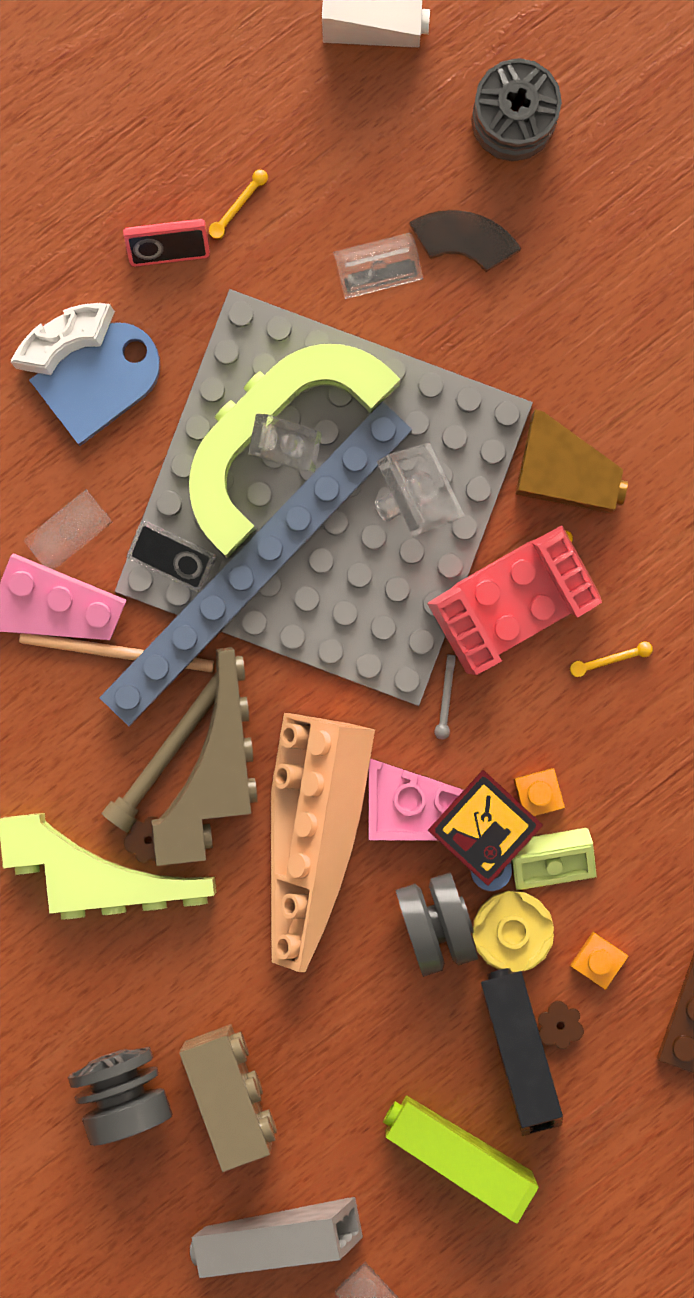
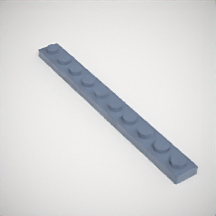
M382 401L99 698L128 726H131L412 432V428Z

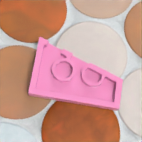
M13 553L10 556L0 582V632L110 640L127 600Z
M370 759L369 840H437L428 829L462 793L463 789Z

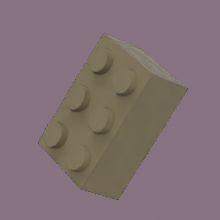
M230 1024L186 1040L179 1054L222 1172L270 1155L272 1142L276 1140L275 1133H277V1129L270 1110L263 1111L259 1101H261L263 1090L256 1071L248 1072L245 1062L247 1061L246 1056L249 1055V1051L242 1032L234 1033L233 1027Z

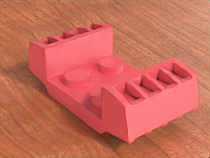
M561 525L468 576L427 604L465 672L478 675L502 662L499 655L569 614H573L577 618L601 604L602 600L595 584Z

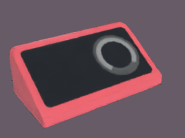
M203 219L128 227L123 230L129 262L134 267L203 259L210 256L208 232L205 220Z

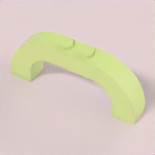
M341 344L309 346L286 356L265 375L259 371L244 386L243 389L247 393L236 404L232 400L229 401L215 415L214 418L218 422L206 434L195 453L190 470L189 493L192 509L201 529L227 558L256 530L255 526L232 504L228 495V472L236 457L300 393L315 386L330 385L341 388L350 393L369 413H372L400 385V378L382 361L352 346Z

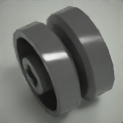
M450 872L430 879L429 889L434 905L428 907L426 906L421 888L416 884L395 890L423 977L443 971L445 963L439 944L445 942L453 962L458 966L478 960L471 933H474L463 896L459 897Z

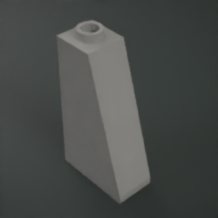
M355 1197L344 1198L205 1226L191 1237L190 1256L193 1264L198 1268L199 1278L341 1260L363 1238Z

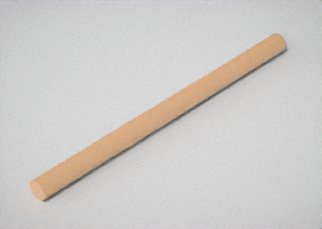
M20 633L19 643L133 661L144 651L50 635ZM195 658L185 669L212 673L214 661Z

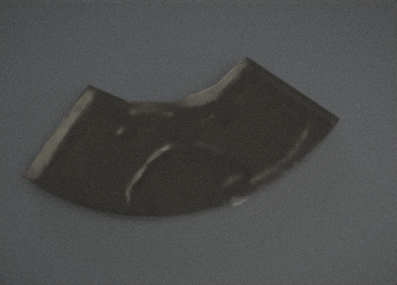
M460 210L438 211L423 215L409 222V226L430 259L443 254H461L476 261L487 272L521 251V247L504 228L492 220L472 212Z

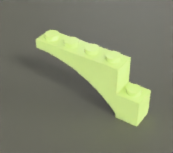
M45 813L0 818L3 868L14 867L15 875L40 872L39 865L44 864L49 913L60 912L61 919L85 917V910L101 908L102 915L125 913L126 905L142 904L143 911L167 908V901L183 899V906L208 904V896L216 894L215 877L185 878L155 875L129 869L105 860L78 846L46 822Z

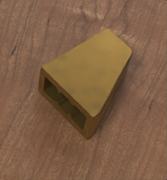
M534 410L530 420L516 494L606 513H612L616 509V504L623 505L628 481L621 480L623 469L545 412Z

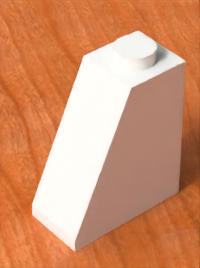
M323 0V43L419 47L421 34L429 33L430 9H422V0Z

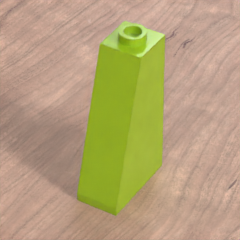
M407 1095L401 1104L396 1101L392 1104L383 1120V1123L387 1125L385 1130L387 1139L509 1220L518 1224L539 1188L532 1170Z

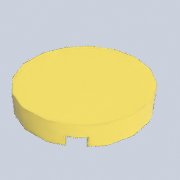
M508 890L491 896L480 906L473 921L474 933H472L478 953L487 964L498 970L511 968L513 973L533 969L546 958L553 945L554 926L549 911L537 898L525 892Z

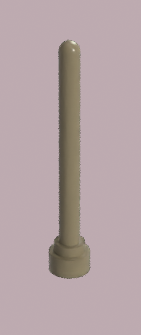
M217 672L123 798L119 796L115 802L111 800L101 813L126 833L137 821L135 815L139 811L136 808L213 705L215 701Z

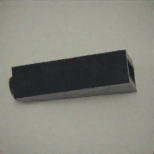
M505 968L487 974L488 980L481 982L522 1136L562 1126L563 1114L522 971L512 973L511 968Z

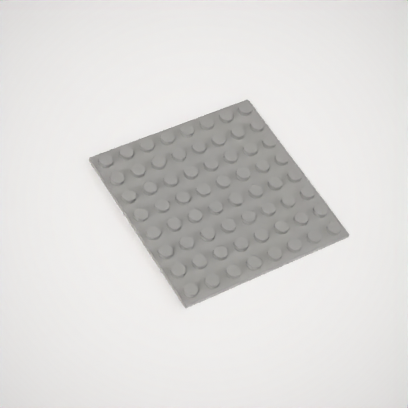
M229 289L115 592L179 615L371 413L350 393L341 388L330 385L315 386L300 393L236 457L228 472V495L232 504L255 526L256 530L228 558L209 540L201 529L194 515L189 493L191 465L200 443L218 422L214 418L215 415L229 401L232 400L236 404L247 393L243 388L255 374L261 371L265 375L280 360L300 349L319 344H341L361 349L382 361L400 378V385L383 402L412 428V432L221 632L419 706L445 638V634L427 603L468 577L533 402ZM146 526L209 557L198 587H193L132 557V552L142 527Z

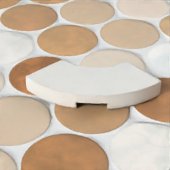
M90 303L63 310V315L53 319L44 326L39 324L27 335L16 350L11 360L12 365L19 370L52 375L58 363L71 352L84 347H99L102 345L114 315V309L110 304Z

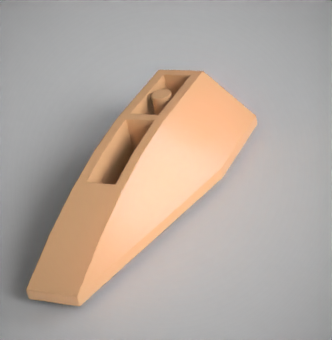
M284 713L271 789L272 963L297 972H306L322 937L340 891L353 849L362 811L375 733L374 729L345 722Z

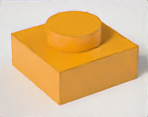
M554 768L514 778L520 804L533 816L565 808Z
M592 932L571 963V967L606 990L628 958V955L595 932Z

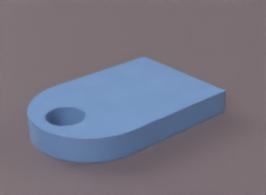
M110 323L101 346L84 347L71 352L58 363L52 375L38 373L30 379V382L78 445L81 446L152 391L160 374V356L152 339L140 328L127 323ZM134 341L142 342L147 347L145 358L138 363L129 362L124 356L126 346Z

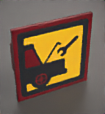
M482 770L430 826L428 831L489 886L541 829L543 824L488 773Z

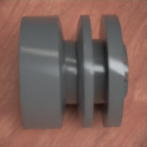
M517 58L502 61L486 72L478 84L471 117L474 136L484 150L499 159L519 161L529 159L544 149L553 136L562 104L559 85L550 71L535 61ZM516 99H521L524 101L523 107L521 106L518 112L511 109L512 104H514Z
M150 1047L112 1052L88 1062V1065L68 1076L71 1088L91 1086L74 1097L77 1104L93 1102L97 1104V1108L82 1118L90 1145H103L136 1135L172 1117L173 1113L165 1090L162 1088L145 1090L143 1086L158 1076L157 1067L140 1070L137 1068L153 1059Z

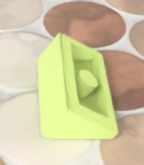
M587 828L533 836L511 860L516 890L597 877L593 842Z

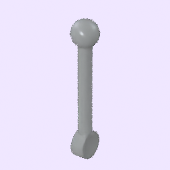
M447 654L440 721L434 730L435 736L441 740L448 738L450 735V728L447 722L456 655Z

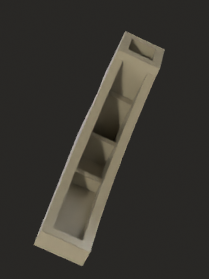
M232 647L216 649L217 680L214 708L208 734L199 758L184 787L169 808L159 819L151 820L157 866L205 861V849L213 848L210 824H202V819L251 814L250 803L257 802L255 778H248L246 762H253L251 737L244 738L242 722L249 721L247 697H239L238 681L245 680L243 656L235 657V650Z

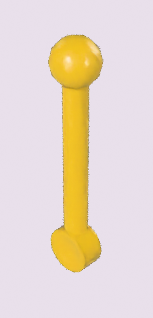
M256 170L252 175L253 181L219 222L210 225L209 234L213 239L219 240L224 237L227 224L256 188L267 182L268 174L266 171Z
M644 641L639 643L637 648L590 662L575 661L570 666V672L575 677H581L586 671L635 656L649 657L653 652V647L649 642Z

